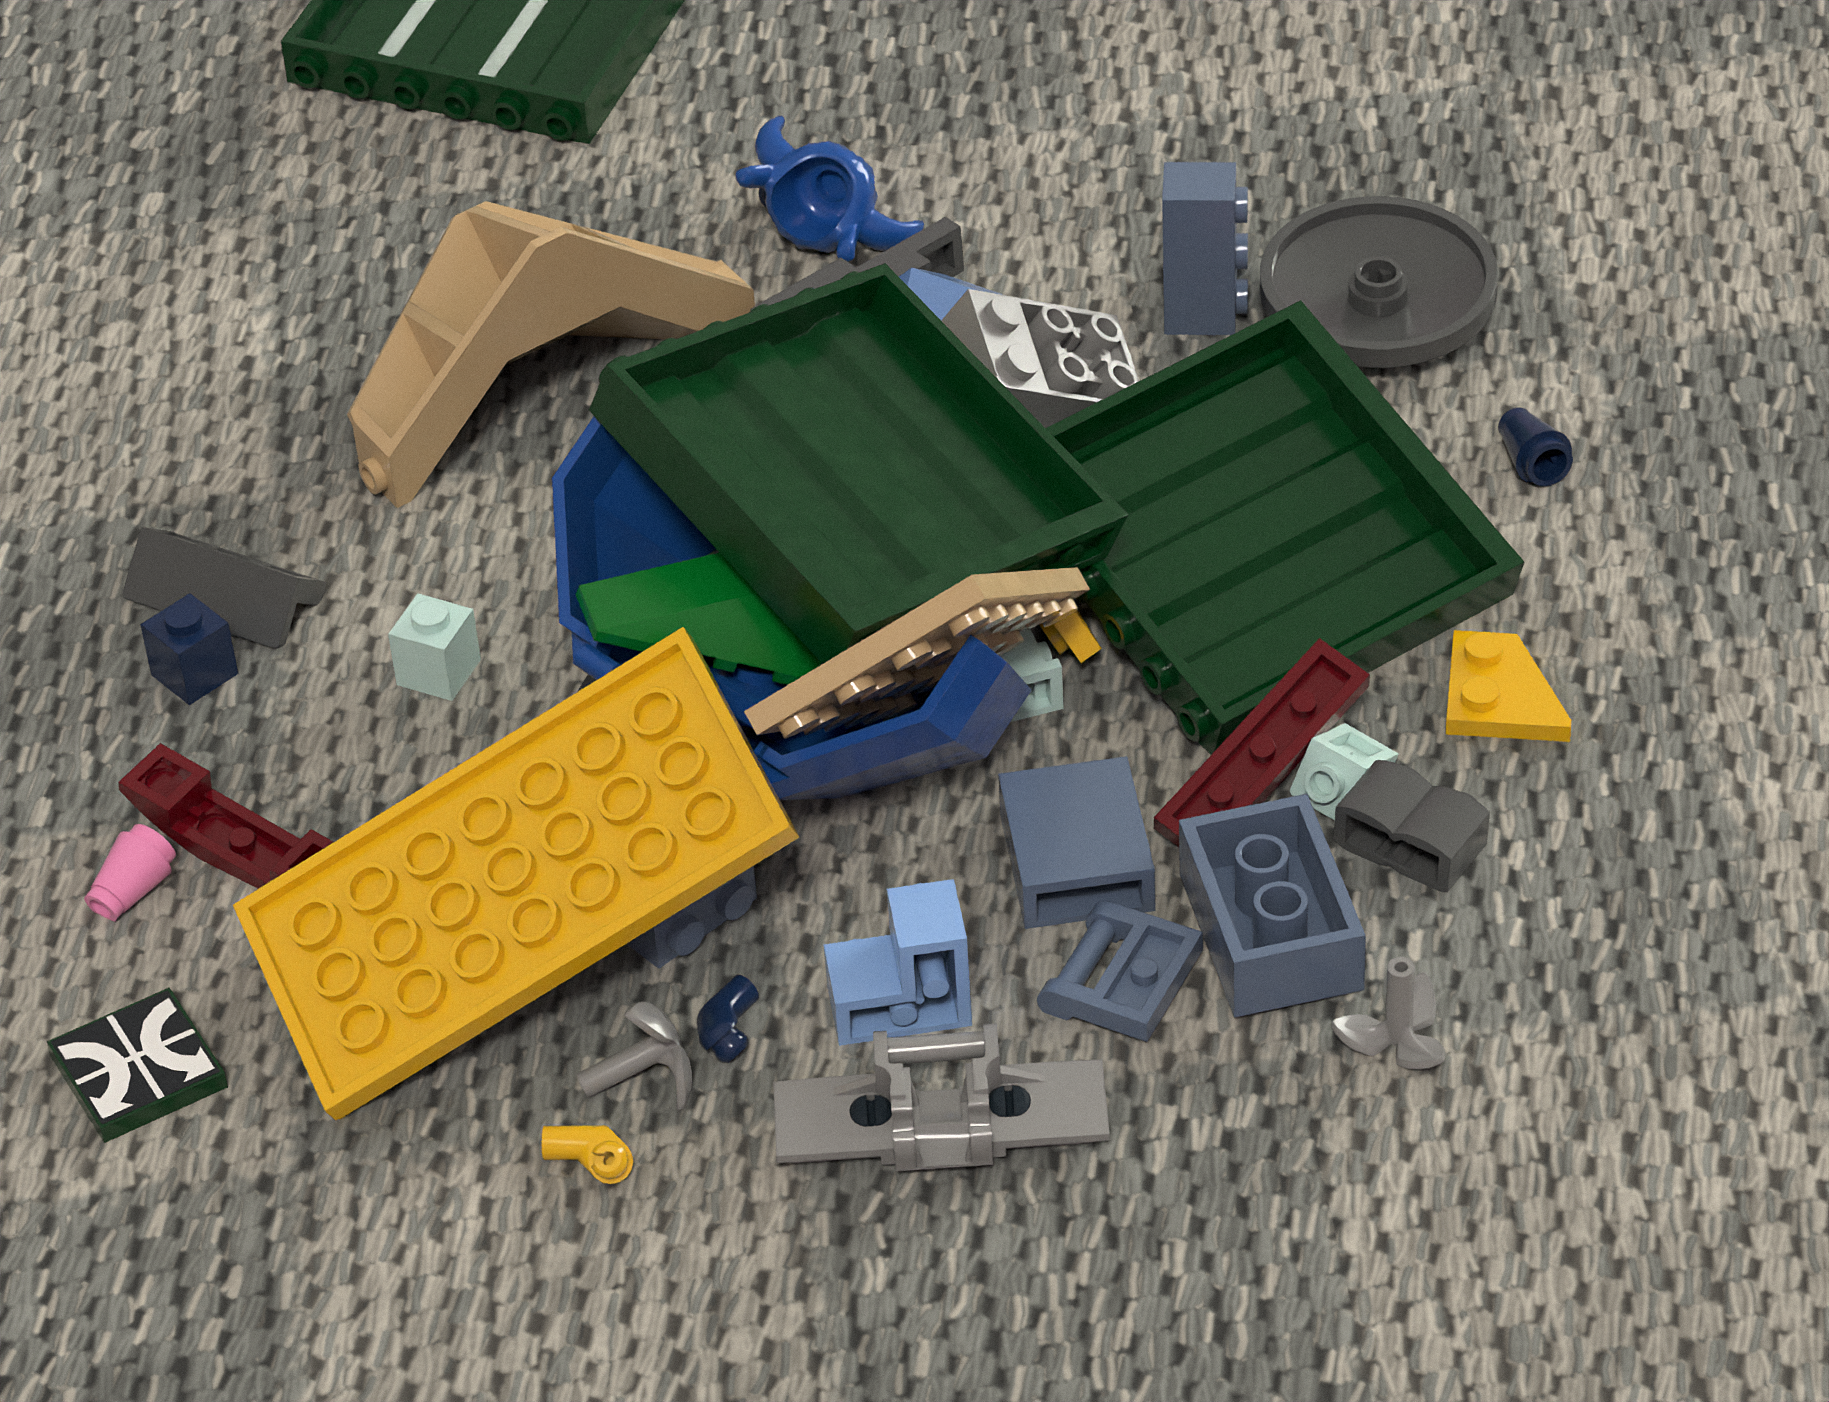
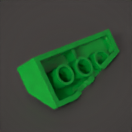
M720 552L578 586L575 594L594 641L643 652L684 627L694 639L701 654L714 658L713 668L734 672L737 664L740 663L772 671V681L787 685L822 665L817 657Z

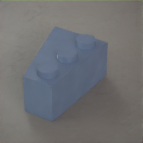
M1164 162L1162 194L1164 335H1232L1235 333L1236 314L1248 313V279H1237V269H1247L1248 233H1237V223H1247L1248 187L1236 186V162Z

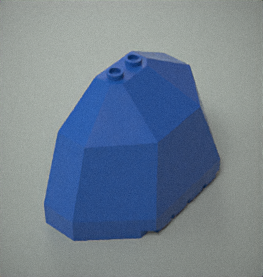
M593 417L552 477L559 623L572 632L573 664L598 680L642 651L593 640L575 595L578 586L706 556L716 548L606 428ZM970 634L937 685L926 692L915 693L913 697L917 705L898 717L886 721L880 719L866 726L861 722L845 729L844 725H841L828 732H825L824 728L809 735H805L802 731L784 739L781 732L757 735L751 727L740 725L779 800L842 798L986 758L1032 690L1008 662Z

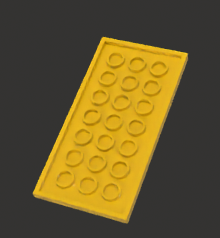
M682 627L233 904V907L321 1104L327 1114L334 1120H338L800 837L694 639Z

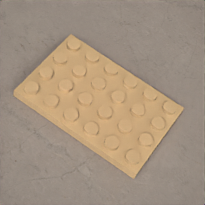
M1078 567L970 575L745 710L744 713L757 735L781 732L784 739L802 731L805 735H809L824 728L825 732H828L841 725H844L845 729L861 722L866 726L880 719L886 721L898 717L917 705L913 697L915 693L926 692L937 685L970 634L1001 656L1024 641L1020 634L1021 630L1025 628L1031 629L1041 623L1044 627H1048L1074 613L1078 609L1074 599L1089 591L1090 588Z

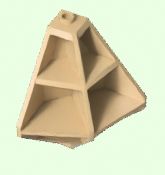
M487 201L459 213L450 220L347 413L353 426L359 472L362 480L372 494L376 495L382 492L396 508H399L411 502L504 366L568 335L678 339L703 330L712 322H725L749 313L750 309L755 306L754 289L722 260L716 262Z

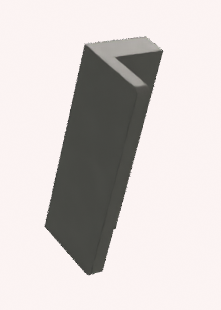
M141 527L124 585L123 597L162 611L191 593L229 623L232 635L278 649L286 643L297 603L318 605L322 600L327 582L172 531Z

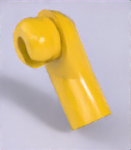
M543 1126V1160H578L597 1180L607 1184L619 1183L627 1178L633 1166L632 1153L628 1146L608 1126Z

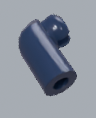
M738 974L735 975L705 1003L696 1019L700 1044L705 1051L711 1049L716 1058L723 1063H729L748 1045L746 1034L735 1025L738 1023V1019L758 1000L759 993L754 984L746 977Z

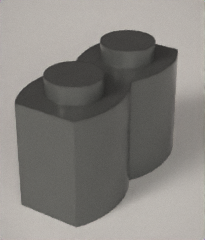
M1375 760L1366 773L1362 775L1336 806L1333 839L1348 852L1378 865H1390L1403 876L1440 892H1448L1486 846L1490 811L1468 793L1443 786H1432L1417 771L1408 766L1386 760Z

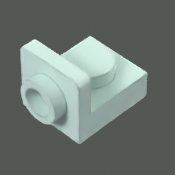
M1344 723L1311 739L1290 788V793L1292 796L1308 794L1312 807L1335 821L1336 806L1362 775L1366 773L1374 761L1386 760L1396 762L1399 753Z

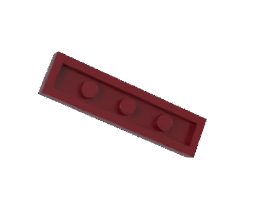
M1319 638L1154 816V829L1179 847V820L1263 803L1301 762L1311 739L1329 731L1366 691L1370 683V674Z

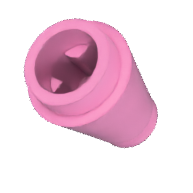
M135 824L129 832H120L95 878L91 890L84 897L86 904L93 912L115 922L122 913H125L171 874L170 864L176 857L174 848L161 834L142 824Z

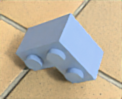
M954 879L887 889L890 935L824 944L827 988L839 1046L873 1041L874 1031H887V1037H901L972 1026L967 936Z

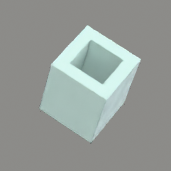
M417 593L388 633L396 684L398 686L452 701L481 660L472 608Z

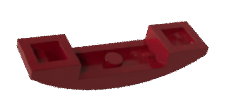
M161 743L118 782L119 791L149 821L198 859L257 889L333 843V841L312 829L300 839L212 789L209 770Z

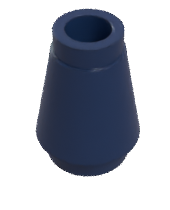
M1517 407L1510 409L1501 417L1498 431L1521 479L1528 483L1533 482L1539 486H1551L1561 481L1568 474L1573 462L1572 446L1569 439L1563 433L1540 420L1525 408Z

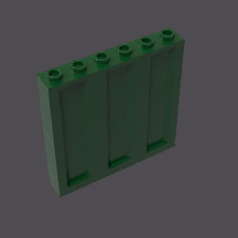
M311 0L280 42L287 82L298 84L304 88H318L347 94L356 99L366 98L396 104L405 109L415 108L448 115L454 119H469L498 125L507 130L517 129L550 136L556 140H571L590 144L685 0Z
M886 263L862 272H850L840 280L815 289L812 287L806 288L791 298L771 305H759L749 313L725 322H712L703 330L681 338H668L660 342L656 347L637 354L616 357L601 371L599 386L589 408L594 417L822 664L970 575L1078 567L1080 570L1107 558L1129 515Z
M1301 300L1046 428L1129 514L1107 558L1079 570L1090 590L1076 599L1090 606L1102 621L1104 631L1110 642L1115 647L1123 648L1139 667L1140 675L1147 688L1155 695H1161L1175 712L1183 733L1190 740L1198 741L1210 755L1214 753L1319 638L1369 673L1512 596L1525 563Z

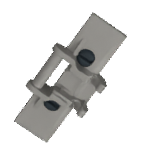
M997 1023L983 1024V1031L887 1037V1031H874L876 1074L773 1082L777 1163L881 1157L882 1165L895 1164L896 1171L993 1165V1157H1006V1149L1110 1141L1102 1059L1000 1065ZM972 1059V1063H965L966 1076L964 1084L960 1086V1089L918 1092V1089L914 1088L910 1077V1067L903 1068V1064Z

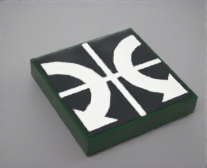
M166 988L47 1041L50 1057L104 1143L228 1088L224 1070L170 988Z

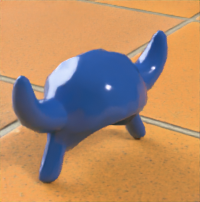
M781 115L768 120L758 131L755 150L761 165L748 166L736 171L735 177L741 187L764 188L766 207L778 233L792 242L798 249H813L825 253L836 250L838 259L843 258L850 262L855 257L857 242L877 251H886L924 228V223L921 220L901 222L890 219L875 210L874 207L878 195L875 189L873 168L862 157L857 156L844 145L825 141L808 143L803 147L794 149L782 137L781 131L785 125V119Z

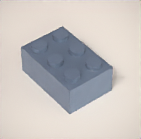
M1308 794L1179 820L1180 877L1199 927L1203 932L1204 940L1234 1018L1364 990L1366 935Z

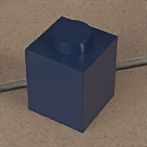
M191 593L140 624L151 675L188 705L193 704L239 674L229 623Z

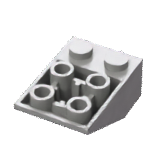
M967 289L941 320L1045 428L1139 381L1117 315Z

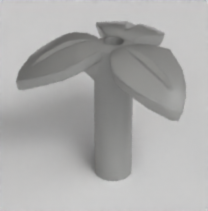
M1395 957L1387 964L1386 1019L1380 1022L1368 1015L1354 1014L1336 1018L1332 1022V1028L1338 1038L1345 1045L1362 1054L1375 1056L1390 1044L1395 1045L1396 1065L1403 1068H1431L1441 1064L1446 1058L1445 1049L1437 1039L1413 1033L1434 1023L1437 1005L1430 977L1426 972H1421L1415 976V965L1412 960L1406 957Z
M638 1002L625 1013V1017L650 1036L577 1073V1079L586 1096L590 1098L656 1063L668 1066L674 1075L677 1090V1110L684 1109L691 1094L692 1069L688 1055L683 1049L680 1036L673 1023L661 1008L649 1002Z

